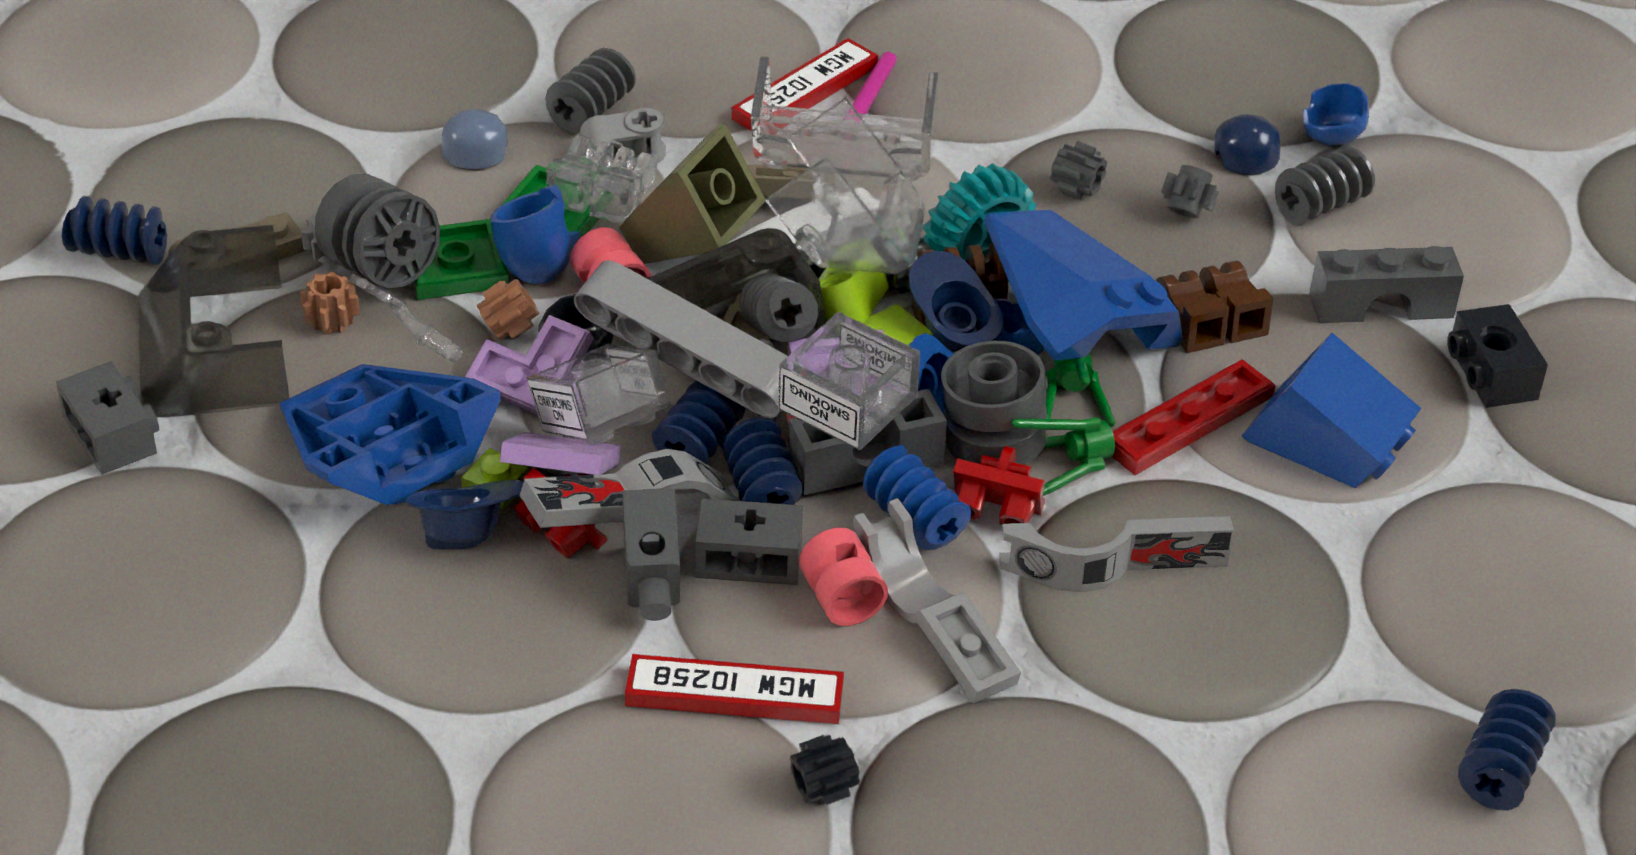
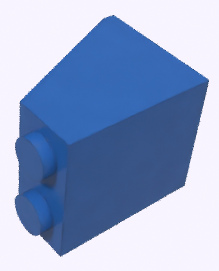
M1331 333L1281 384L1241 436L1251 444L1356 488L1369 475L1377 480L1391 466L1396 457L1390 451L1394 449L1397 452L1414 434L1416 429L1410 424L1421 410V407L1334 333Z

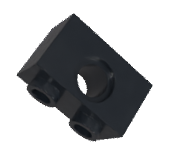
M1510 304L1457 311L1453 330L1449 332L1447 338L1448 350L1451 357L1457 359L1466 374L1469 387L1476 391L1484 406L1488 408L1539 400L1548 364Z

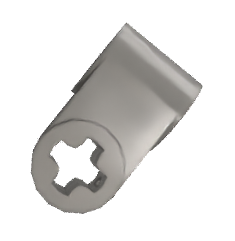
M638 108L629 112L597 115L586 120L580 128V137L589 166L594 171L600 173H609L636 166H652L664 160L666 156V145L661 140L664 116L660 111L653 108ZM642 120L645 122V128H642ZM647 145L651 149L650 153H647Z

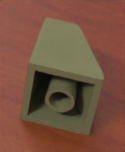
M724 123L717 125L630 214L619 228L632 251L637 254L644 264L721 250L766 199Z

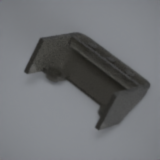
M273 225L195 231L179 243L140 290L138 296L140 393L143 405L149 404L156 417L167 418L280 406L279 403L290 398L282 340L233 345L231 332L226 326L212 321L191 324L190 297L282 288Z
M765 228L647 278L704 310L741 294L742 288L749 279L758 274H777L804 285L812 292L818 304V317L814 328L820 336L828 333L820 281L790 237L779 229ZM614 335V339L619 347L641 350ZM652 400L657 408L665 405V402Z

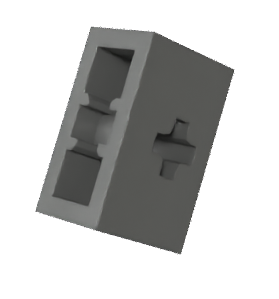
M112 361L56 381L63 417L101 475L157 454L154 433L159 431L157 417L149 404L142 406L133 380L130 376L123 378Z
M701 499L695 538V578L797 585L799 555L802 548L803 506Z

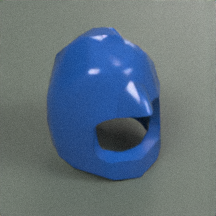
M557 184L546 186L537 192L513 199L498 207L490 216L492 235L501 260L513 275L529 284L543 285L556 280L557 275L567 267L570 261L571 249L577 243L580 235L578 231H567L564 220L565 205Z

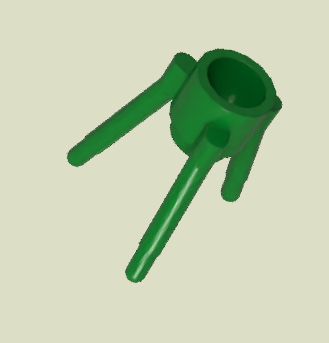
M1090 352L1086 357L1055 360L1054 368L1046 372L1048 377L1045 402L1047 419L1051 418L1057 386L1061 385L1071 392L1081 391L1088 386L1104 420L1110 427H1113L1115 419L1101 388L1098 372L1093 370Z
M1099 417L1084 420L1013 419L1011 423L1012 427L1018 429L1072 430L1066 432L1065 435L1048 437L1045 448L1065 446L1071 460H1078L1083 464L1045 483L1043 496L1090 472L1104 470L1105 463L1103 459L1111 458L1115 451L1112 429L1105 420H1100Z

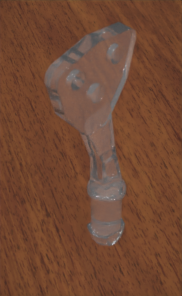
M350 273L348 280L384 301L404 326L416 337V342L420 346L428 347L451 362L460 360L462 348L437 332L431 324L424 325L413 317L405 307L407 303L401 298L359 274Z

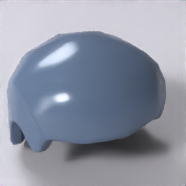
M482 109L458 112L455 116L450 117L443 128L442 156L452 165L465 169H484L497 165L504 159L505 147L508 143L507 128L496 114Z

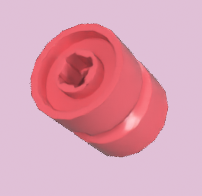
M600 227L591 230L583 235L573 246L570 254V266L583 284H585L599 265L606 260L617 262L652 281V275L636 253L632 252L629 244L621 234L612 228Z
M848 528L829 529L813 537L803 547L799 555V567L832 623L839 626L859 624L874 616L883 607L888 598V587L854 531Z

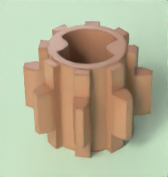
M329 271V274L321 275L318 273L314 275V279L311 282L307 281L306 290L300 291L305 323H312V328L315 330L320 329L324 334L345 331L348 324H353V316L360 314L355 284L353 282L348 283V278L345 275L341 277L336 275V272Z
M517 279L508 284L504 280L502 282L499 281L482 293L485 300L477 304V308L490 330L498 339H504L508 335L514 339L534 327L531 320L540 313L527 290Z

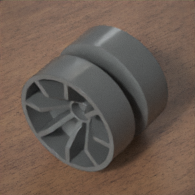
M985 341L960 349L945 362L941 372V382L945 409L944 417L947 420L946 444L950 453L956 459L980 464L983 455L1000 459L1003 448L1010 446L1016 448L1015 463L1025 465L1043 451L1048 439V430L1018 429L1012 427L1011 424L1013 419H1047L1045 368L1036 353L1025 346L1013 342Z

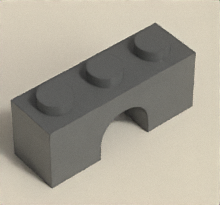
M1430 246L1426 248L1317 251L1309 295L1319 323L1364 322L1369 304L1375 298L1387 293L1400 294L1409 320L1448 319L1455 316L1464 274L1453 247Z
M925 389L916 391V393L912 392L884 398L879 420L869 429L859 433L858 448L798 417L789 419L788 451L791 454L792 463L796 467L797 476L801 480L802 492L804 495L864 482L866 470L871 462L883 451L893 446L904 445L908 455L914 454L921 458L924 466L932 467L943 464L947 420L930 390Z

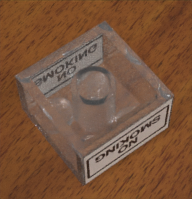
M837 312L779 364V410L861 450L918 396L920 351Z
M607 344L526 377L542 431L565 438L586 440L588 445L599 444L612 439L615 436L614 430L625 425L636 427L650 423L656 419V412L672 406L656 350Z

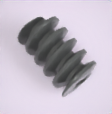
M609 48L595 50L589 57L582 60L579 65L573 67L569 73L564 74L559 81L554 82L548 88L545 101L551 119L559 128L567 133H580V128L586 120L602 115L606 109L611 108L616 101L621 100L626 93H629L635 87V70L629 60L621 53Z
M1351 146L1340 147L1334 152H1328L1321 157L1313 158L1309 162L1301 163L1295 168H1288L1280 173L1275 183L1276 203L1280 213L1288 222L1293 225H1300L1307 219H1315L1320 214H1327L1334 208H1341L1347 203L1357 201L1360 197L1370 195L1375 186V173L1367 157L1358 149Z
M763 273L749 279L742 288L739 305L745 322L754 330L780 342H795L805 337L815 326L818 317V304L812 292L804 285L777 274Z

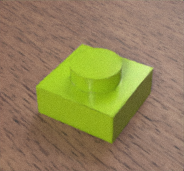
M488 448L461 477L462 488L501 480L524 481V477L531 471V466L500 462L501 452ZM513 499L501 502L500 508L504 509Z

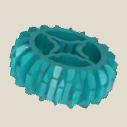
M993 163L986 168L978 165L972 174L964 171L960 181L957 183L949 182V190L944 195H938L939 202L937 206L928 210L931 220L922 227L926 232L923 240L934 251L944 252L945 248L957 247L960 258L966 260L967 246L979 244L983 257H985L989 252L990 244L993 243L983 220L986 215L999 212L1034 211L1037 206L1032 200L1034 193L1022 181V178L1012 170L1009 171L1005 167H998Z

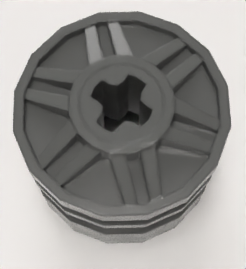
M363 173L349 175L335 183L322 198L315 217V237L320 251L331 262L356 272L357 275L377 285L390 289L410 284L419 278L430 266L439 246L440 225L436 211L425 199L402 190L380 178Z

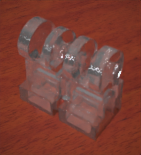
M577 135L571 142L567 154L562 159L554 158L547 166V186L557 184L563 197L565 209L584 214L590 205V216L623 224L641 204L643 194L651 189L657 171L656 155L642 152L638 157L634 158L633 149L622 146L617 151L613 160L614 147L612 143L601 141L597 146H594L592 138Z

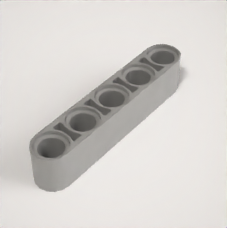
M610 260L602 262L574 297V303L578 311L592 323L643 351L656 352L657 359L763 417H777L782 410L780 409L781 368L804 379L801 367L787 355L617 262Z

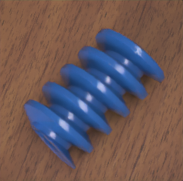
M904 445L893 446L883 451L868 466L864 476L865 492L889 516V501L897 498L900 500L912 517L913 533L918 547L924 550H935L946 546L966 528L971 517L970 507L966 503L959 501L957 494L947 489L945 482L935 477L933 470L924 466L921 458L914 454L908 455Z

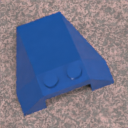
M1034 210L988 213L983 219L1025 321L1054 361L1086 357L1108 330L1131 328L1147 350L1178 347L1183 341L1179 311L1167 297L1165 288L1150 275L1054 211Z
M361 364L279 404L306 470L331 484L388 506L405 502L408 495L431 483H440L455 476L457 470L471 464L500 403L501 396L498 389L474 378Z

